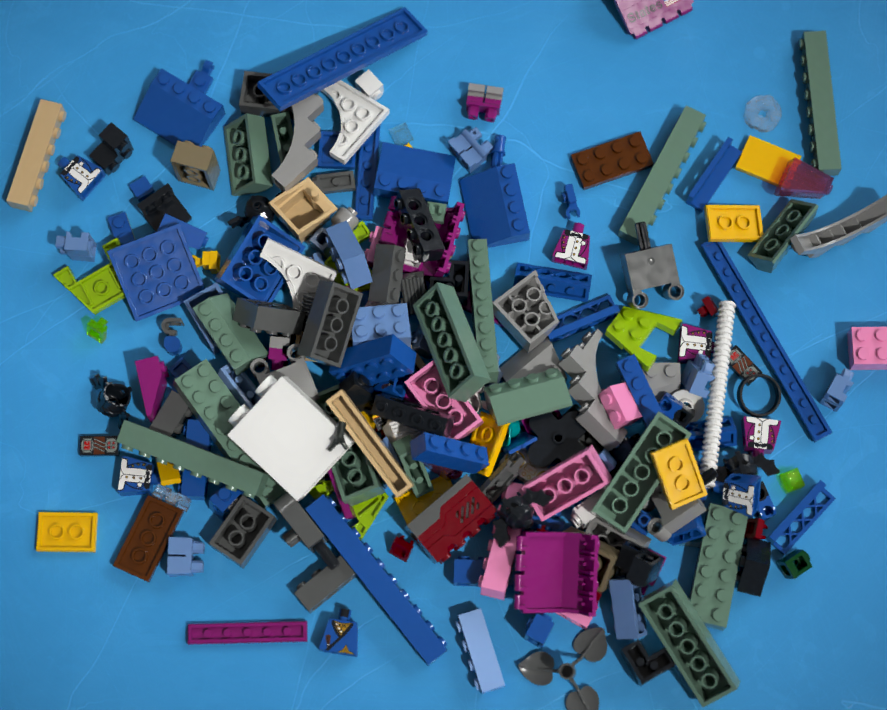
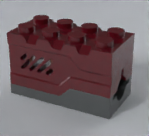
M466 474L404 529L434 564L437 562L442 564L451 556L449 552L452 549L455 551L460 549L466 543L464 539L467 536L470 538L475 536L481 530L479 526L482 523L484 525L490 523L496 517L494 513L498 510Z

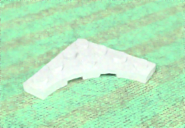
M340 80L321 90V92L332 100L341 118V132L329 153L331 157L345 165L390 114V111L387 107Z
M270 238L267 239L260 254V257L270 262L282 273L290 289L293 308L300 311L303 309L301 307L303 305V294L316 292L320 280L333 282L338 272Z

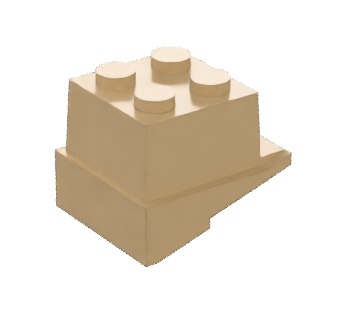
M309 177L269 202L270 209L301 244L318 228L330 220V215L338 210Z

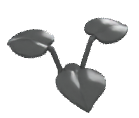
M591 628L580 633L574 641L573 648L581 656L571 664H562L559 669H553L554 659L548 653L542 651L531 654L518 664L524 677L536 685L544 686L550 684L553 680L552 673H559L563 679L570 680L576 691L571 692L566 699L567 710H599L597 692L590 686L579 689L574 681V677L576 676L575 665L584 657L589 662H597L605 656L607 652L605 630L603 628Z

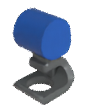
M166 318L161 323L162 330L167 335L164 338V348L168 354L176 356L181 353L183 347L180 340L176 337L178 335L177 330H171L169 326L185 325L181 318Z

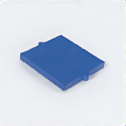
M522 432L517 437L511 439L508 447H501L500 451L511 455L538 439L534 435Z

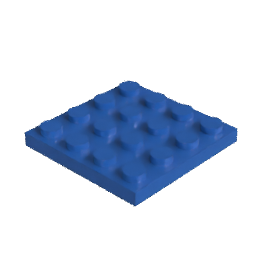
M179 223L107 250L136 322L183 304V301L205 289Z

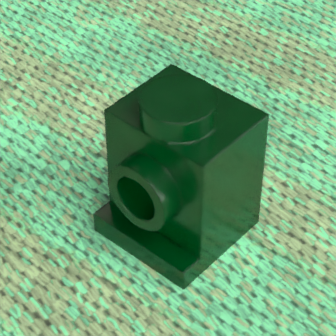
M795 549L781 560L776 561L785 579H796L813 567L810 563L809 555L800 549Z

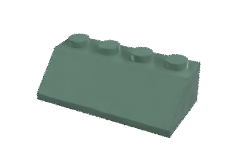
M246 113L224 126L232 196L261 193L273 186L264 117Z
M794 199L788 202L747 255L758 270L772 273L792 247L790 238L796 234H802L815 217L819 207L817 204Z
M228 293L209 297L193 307V311L236 376L250 368L253 360L258 358L264 359L269 353L254 332L250 331L249 328L240 327V323L233 321L236 305Z
M550 368L544 372L532 373L518 379L513 378L507 382L495 383L484 388L487 409L497 426L573 406L564 376L558 368Z

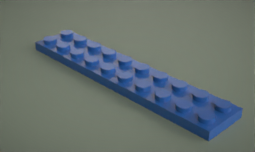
M404 7L258 81L257 87L279 111H282L427 36L428 30Z

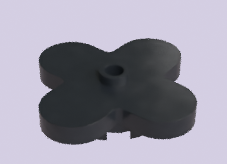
M551 412L529 418V429L538 439L530 446L527 454L528 461L532 466L543 469L551 465L555 460L561 463L585 449L578 442V439L586 432V429L576 420L580 412H568L560 420ZM555 437H559L561 441L557 442Z

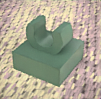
M428 202L427 206L434 223L444 224L447 204Z

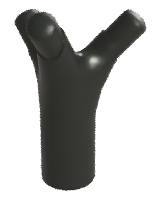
M338 421L337 432L328 451H332L339 443L345 450L348 449L344 438L346 422Z

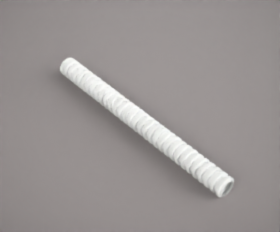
M728 300L719 302V313L717 314L718 324L716 329L718 330L715 331L716 341L714 346L716 347L713 348L715 353H713L714 358L712 359V362L715 364L712 371L715 379L709 383L711 387H709L710 393L707 400L709 404L707 405L708 410L706 414L708 416L705 417L707 422H705L706 428H704L705 434L703 435L705 439L702 442L704 444L702 450L704 451L701 452L703 457L700 459L702 462L700 463V474L712 467L714 469L718 468L716 464L718 463L719 453L717 452L720 450L718 446L721 439L719 434L722 433L720 428H722L721 422H723V418L721 417L724 415L722 411L724 410L723 405L725 401L723 399L726 398L725 388L727 383L725 382L728 380L726 376H728L727 370H729L728 365L730 361L728 359H730L729 353L731 352L730 347L732 345L730 342L732 341L731 336L733 335L732 330L734 328L732 325L734 324V308L736 307L734 302ZM716 479L705 485V488L715 487L714 481Z

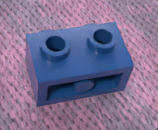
M537 613L535 618L531 616L525 626L527 632L524 639L542 649L555 624L552 622L553 618L545 613L541 615Z

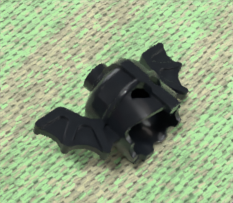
M260 195L249 197L250 199L246 202L244 210L245 217L237 216L229 220V226L232 229L236 226L242 228L246 223L250 222L253 216L261 215L273 223L275 213L270 209V200Z
M96 374L94 378L90 379L95 390L102 389L98 395L96 408L98 412L105 416H119L118 428L121 430L124 420L128 421L130 416L125 410H127V406L130 403L132 389L130 386L127 388L121 384L109 383L107 376L100 377L99 374Z
M737 451L731 459H723L724 466H718L716 469L718 473L716 481L724 482L725 478L732 473L758 475L757 467L761 468L767 476L779 474L780 470L776 468L775 461L766 459L763 453L753 457L751 451H748V454H740V451Z
M528 488L523 496L517 492L518 496L509 499L504 497L501 500L503 502L501 509L497 512L500 519L493 521L496 529L493 537L497 539L499 547H504L510 541L507 530L508 526L513 530L520 528L528 530L534 524L532 520L534 508L530 504L535 503L545 507L553 497L546 495L542 489L534 492Z

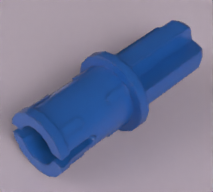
M495 135L494 147L491 150V168L502 166L503 157L506 154L504 151L506 136Z

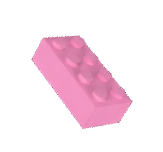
M851 327L847 333L849 370H887V327Z
M434 360L404 382L422 406L455 416L451 435L447 436V438L461 441L484 423L468 400L463 402L448 398Z
M590 445L529 480L521 489L524 493H526L527 488L534 492L542 489L546 495L553 497L545 507L535 503L531 504L543 522L608 485L613 478L593 445Z

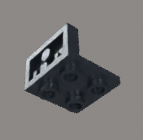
M168 183L137 204L140 212L155 232L158 230L165 213L185 223L192 220L191 215L177 199Z

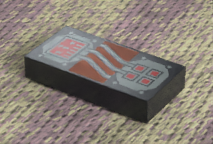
M737 345L731 349L728 366L742 381L748 376L763 373ZM753 377L746 382V385L749 386L758 377Z
M80 436V456H119L120 443L116 442L118 436Z

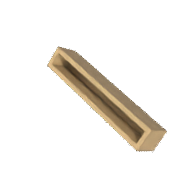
M40 99L6 199L10 207L32 212L33 207H36L38 192L44 184V174L49 170L50 156H53L55 152V141L60 137L61 123L66 119V111L62 104Z
M341 389L325 401L337 418L342 422H346L345 429L397 498L415 486L344 390Z

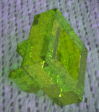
M100 318L98 322L91 319L87 323L86 334L102 344L107 338L108 327L106 324L108 321L104 318Z
M798 468L779 475L786 494L805 487Z

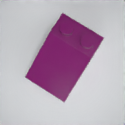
M158 356L135 361L146 415L151 423L161 409L167 387L166 377H169L167 366Z

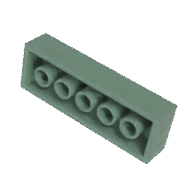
M437 282L413 305L448 398L466 402L491 378L454 287Z
M336 385L319 392L320 399L314 402L338 423L340 420L325 402L339 392V386ZM355 442L332 467L342 501L351 507L385 493L379 473Z
M658 411L590 513L621 534H626L660 483L650 453L682 439H689L692 433Z
M712 503L708 505L704 521L706 536L701 537L689 600L706 627L723 631L727 627L748 516Z
M676 579L641 599L638 603L639 607L702 707L738 689L741 681Z

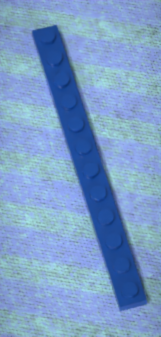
M707 241L701 244L700 247L732 302L736 304V309L814 443L832 434V430L722 242Z

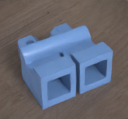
M477 127L469 131L465 129L458 137H453L448 141V149L458 160L460 159V163L469 173H472L487 160V155L493 150V146L488 140L482 144L477 142L482 137Z
M67 231L66 236L56 237L55 247L60 249L62 255H69L72 260L95 262L97 243L90 233L81 232L80 238L73 237Z
M697 353L694 361L688 360L681 375V383L689 393L707 398L709 391L706 388V384L708 381L715 379V376L712 374L715 364L709 361L710 358L708 356Z
M844 368L841 374H836L825 391L820 404L837 412L847 398L845 394L854 384L851 379L855 373Z
M169 537L167 575L169 577L193 576V573L204 572V561H194V554L205 553L204 542L194 541L193 538Z

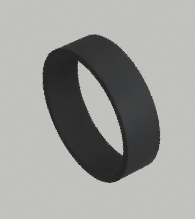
M755 374L748 376L740 383L737 389V401L740 408L746 414L762 417L773 413L778 408L781 401V390L778 383L772 377L766 374ZM753 377H762L768 380L775 390V403L764 414L750 411L742 399L743 387Z

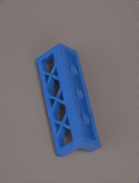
M730 137L726 139L687 197L686 203L701 213L704 210V206L709 203L742 154V151L731 145L733 139Z
M517 263L513 286L536 270L540 283L545 289L546 296L588 302L592 275Z
M609 294L558 315V320H562L561 323H558L559 328L552 330L547 337L551 343L557 342L615 318L620 313V309L617 304H614ZM608 301L610 307L598 310L601 303ZM586 309L594 312V314L584 318L581 317L582 312ZM569 316L577 319L567 325L563 324L565 318Z
M732 416L724 417L721 424H729V426L720 428L722 433L719 434L721 439L719 440L720 445L718 447L737 446V429ZM706 420L690 422L685 427L686 430H690V433H692L688 439L692 452L702 450L705 432L701 428L706 427Z
M821 480L766 539L783 556L836 499L824 488L826 484ZM820 492L829 499L824 505H817L816 496ZM805 508H814V517L812 519H804L803 510ZM793 522H801L802 530L799 533H791V524ZM780 536H788L789 545L785 549L776 542Z

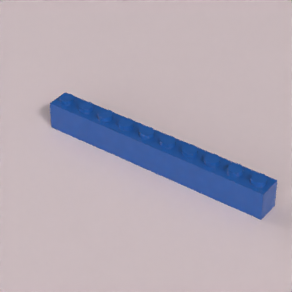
M323 494L306 507L305 511L429 666L447 651L445 647L448 644L441 636L437 637L434 634L433 630L435 628L429 620L424 621L420 616L423 614L416 604L411 605L408 601L410 596L404 589L399 590L395 585L398 581L391 573L388 575L383 568L386 566L379 558L375 559L372 556V548L367 542L364 544L359 539L360 533L355 527H349L346 523L349 520L345 519L344 513L342 511L340 513L337 512L334 508L336 503L330 496L326 498Z

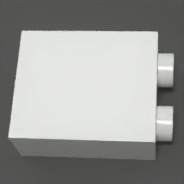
M270 375L255 391L261 397L256 405L250 410L243 404L229 418L228 422L234 428L228 436L294 499L299 501L311 491L355 441L345 431L344 438L348 449L345 450L339 443L332 451H328L335 438L338 423L289 377L281 376L277 381Z

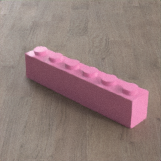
M512 482L502 493L501 499L518 496L517 492L522 496L525 495L521 489L524 484ZM493 525L492 534L495 533V525ZM508 526L507 530L510 541L502 548L499 547L497 539H490L487 549L490 555L489 558L485 557L483 569L486 570L484 576L480 575L478 587H481V595L504 600L517 552L516 536H521L523 528L513 530Z

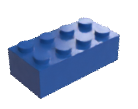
M390 334L346 348L341 368L330 366L329 373L342 382L355 371L367 377L373 386L380 382L414 373L417 353L394 334Z

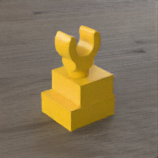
M203 251L202 259L192 255L197 268L203 266L205 270H210L212 274H218L221 260L218 251Z

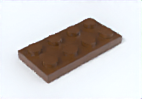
M641 131L574 153L570 157L583 190L651 168L654 165Z
M148 495L113 566L150 583L168 546L169 537L173 536L184 511Z

